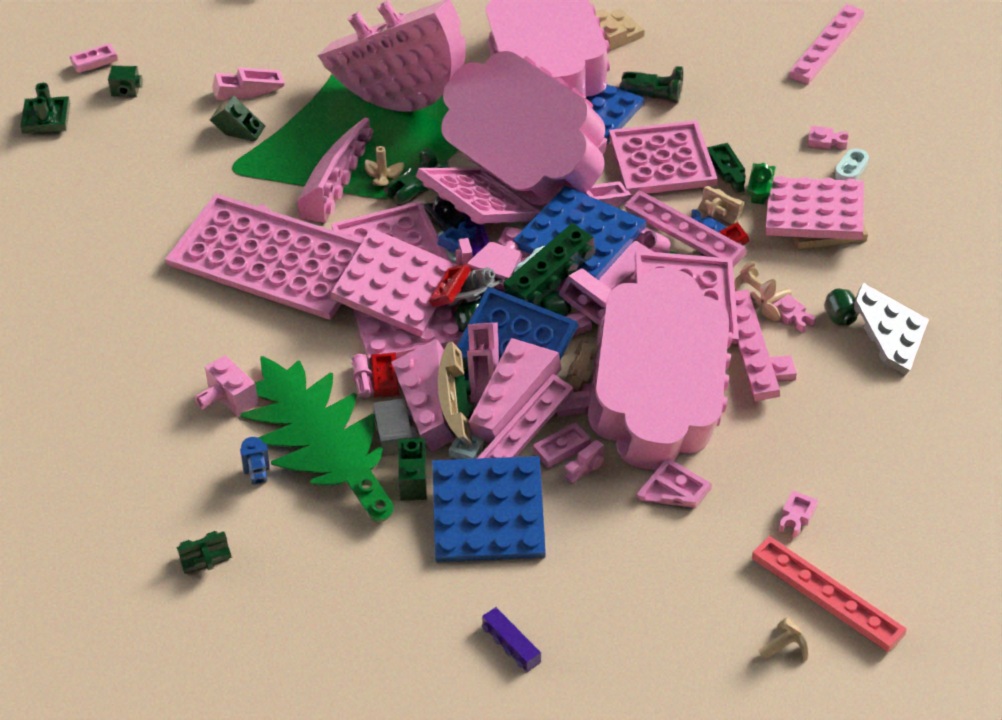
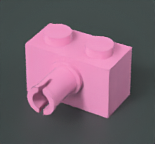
M226 355L204 367L208 389L195 395V401L202 410L221 400L235 415L239 416L242 412H246L258 405L255 382Z

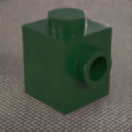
M111 66L108 76L111 96L137 97L139 88L143 86V77L139 75L138 66Z

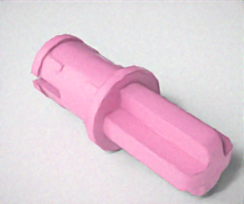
M356 354L352 357L351 361L354 370L353 381L357 384L359 396H362L363 399H368L374 393L371 382L372 372L368 368L366 355Z

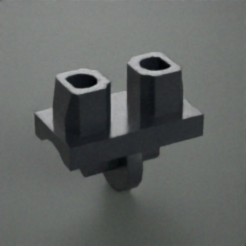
M436 197L434 203L424 204L425 211L443 232L450 227L458 229L459 224L464 222V217L455 209L450 201Z

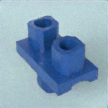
M248 437L242 442L240 448L244 475L250 474L252 484L266 482V470L270 469L267 444H263L262 440L257 437Z

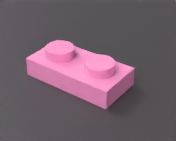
M575 422L534 444L533 453L536 456H540L542 463L547 468H550L585 449L591 444V438Z

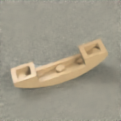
M448 342L444 349L438 372L439 401L448 425L458 438L469 447L473 446L469 420L461 412L458 413L455 377L464 375L462 352L453 342Z

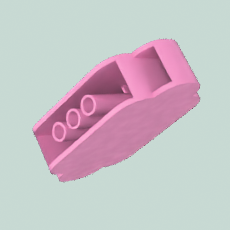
M491 0L487 3L486 15L492 31L489 32L487 42L491 56L501 51H511L522 58L527 56L536 63L535 66L538 68L543 66L552 73V77L556 79L558 76L564 80L570 89L573 87L578 89L585 95L584 98L599 94L606 88L607 72L610 71L607 53L610 52L608 40H605L604 29L600 28L599 16H596L594 4L591 5L589 0Z
M511 51L495 53L484 65L473 62L461 66L455 71L451 80L447 82L443 92V99L449 111L442 122V134L450 144L459 149L469 161L537 207L546 206L564 186L581 193H585L592 188L604 169V157L597 147L604 138L605 125L601 117L592 109L593 104L584 98L585 95L575 87L570 89L564 80L558 76L555 79L552 77V73L543 66L538 68L535 66L536 63L529 57L525 56L522 58Z
M657 268L647 272L642 277L640 284L624 283L614 287L607 297L605 315L599 324L588 407V421L591 428L599 436L616 441V448L621 458L637 468L657 470L665 460L671 459L675 461L679 452L696 453L701 451L708 445L715 427L719 426L721 412L725 413L727 397H723V394L728 387L729 375H725V369L729 368L731 354L727 353V348H730L732 333L728 332L729 315L720 302L707 296H701L698 283L687 273L673 269Z

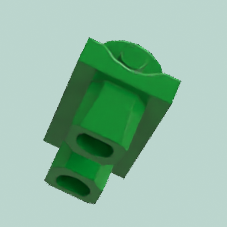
M753 163L746 195L751 196V203L763 205L766 198L770 197L776 166H768L766 163Z

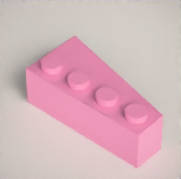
M437 338L392 361L420 436L425 438V443L431 451L455 440V433L448 425L439 401L438 372L444 349Z
M511 338L469 420L472 435L483 438L484 442L491 443L552 374L557 376L562 370L559 352Z

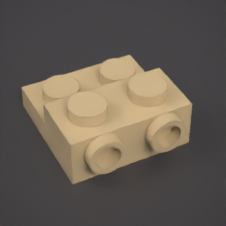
M604 9L595 12L596 16H599L600 28L604 29L605 40H608L610 50L644 37L645 30L622 9L611 13Z

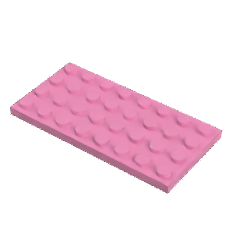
M215 193L165 258L168 266L331 320L342 304L330 299L331 292L363 240Z

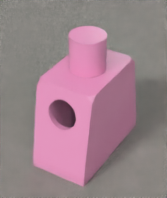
M507 241L504 246L490 242L467 265L471 271L485 267L493 269L495 281L502 279L504 282L513 274L516 265L521 262L519 246L514 241ZM503 282L494 286L496 290L505 293Z

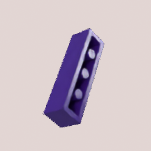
M497 607L482 616L483 630L489 633L494 641L504 648L508 656H512L520 668L523 667L526 672H529L541 663V652Z

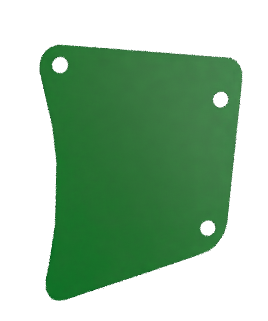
M331 74L327 82L307 105L277 132L239 157L233 163L232 169L235 173L242 176L305 186L313 170L328 150L364 118H369L370 128L373 130L372 138L370 141H367L365 152L362 156L360 155L357 168L352 170L349 184H345L343 193L378 199H392L394 197L389 198L384 194L383 189L385 186H378L372 183L373 179L377 177L369 176L365 170V160L377 163V147L383 146L385 148L387 168L397 163H404V168L399 176L419 165V153L425 147H429L435 153L438 162L441 160L446 162L459 149L450 144L442 134V122L449 111L444 102L443 95L435 103L424 109L406 112L395 111L364 101Z

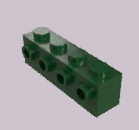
M571 223L503 282L505 293L538 306L544 297L551 291H555L561 282L576 272L577 268L585 261H589L595 253L594 237L574 223Z

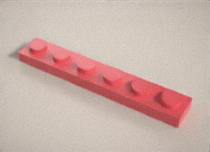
M771 536L752 552L751 559L888 653L905 636L907 628Z

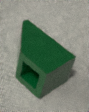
M234 95L221 104L210 118V121L225 135L250 141H256L266 127Z
M425 438L398 439L400 501L427 500Z

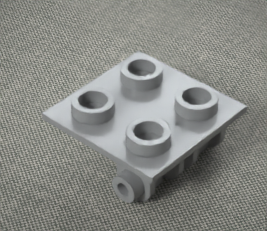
M488 267L473 270L462 285L460 293L455 297L453 303L448 304V306L456 305L462 302V299H466L467 302L481 298L480 294L483 295L487 287L495 289L494 286L503 281L502 279L495 281V272Z

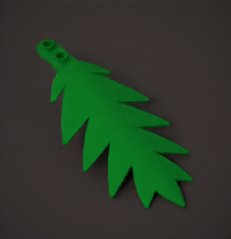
M261 356V372L264 380L255 382L257 396L276 403L242 412L240 417L258 422L289 424L257 437L262 440L263 444L266 443L268 446L304 447L272 460L271 465L293 471L325 474L311 479L310 484L332 486L347 482L370 518L376 522L386 521L393 513V503L371 471L378 465L383 448L378 447L368 454L374 434L375 415L370 414L345 428L353 412L357 394L352 393L326 407L333 387V373H328L306 389V374L301 361H296L286 370L278 363ZM368 485L370 488L365 489L362 486ZM376 506H383L384 508L377 509Z

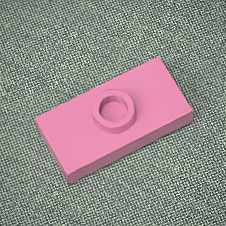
M110 43L69 56L70 62L77 73L118 61V56Z

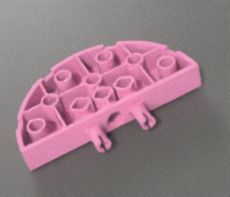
M387 0L376 8L384 18V23L369 27L358 11L347 19L356 33L331 42L317 55L323 66L339 82L364 101L386 109L406 112L429 107L443 95L447 82L451 80L455 71L464 65L466 46L465 37L461 36L459 28L461 21L451 0H443L400 17L393 9L390 1Z

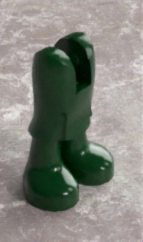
M675 66L672 74L666 77H661L657 74L627 71L622 74L619 89L635 95H647L652 98L660 97L679 102L683 88L684 68L683 66Z
M425 147L419 153V165L393 179L384 187V194L389 198L394 197L393 201L398 206L407 203L419 193L428 191L423 182L416 177L419 168H450L444 160L438 162L435 153L429 147Z

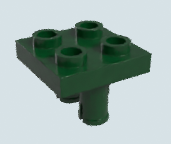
M44 82L38 83L35 86L37 97L26 98L24 101L20 125L22 134L67 131L70 110L69 96L51 97L48 84Z

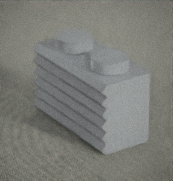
M404 398L373 403L380 447L383 448L382 456L396 455L398 453V439L417 438L415 425L410 426L409 422H413L410 408L406 407Z

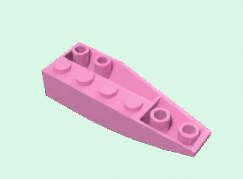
M369 118L362 119L348 130L322 157L297 200L299 218L326 223L329 215L334 213L335 204L338 199H341L345 184H349L352 170H356L360 155L364 154L367 141H370L372 138L373 130L370 128Z

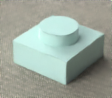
M472 435L473 446L467 447L457 436L449 448V456L456 459H477L484 447V439Z

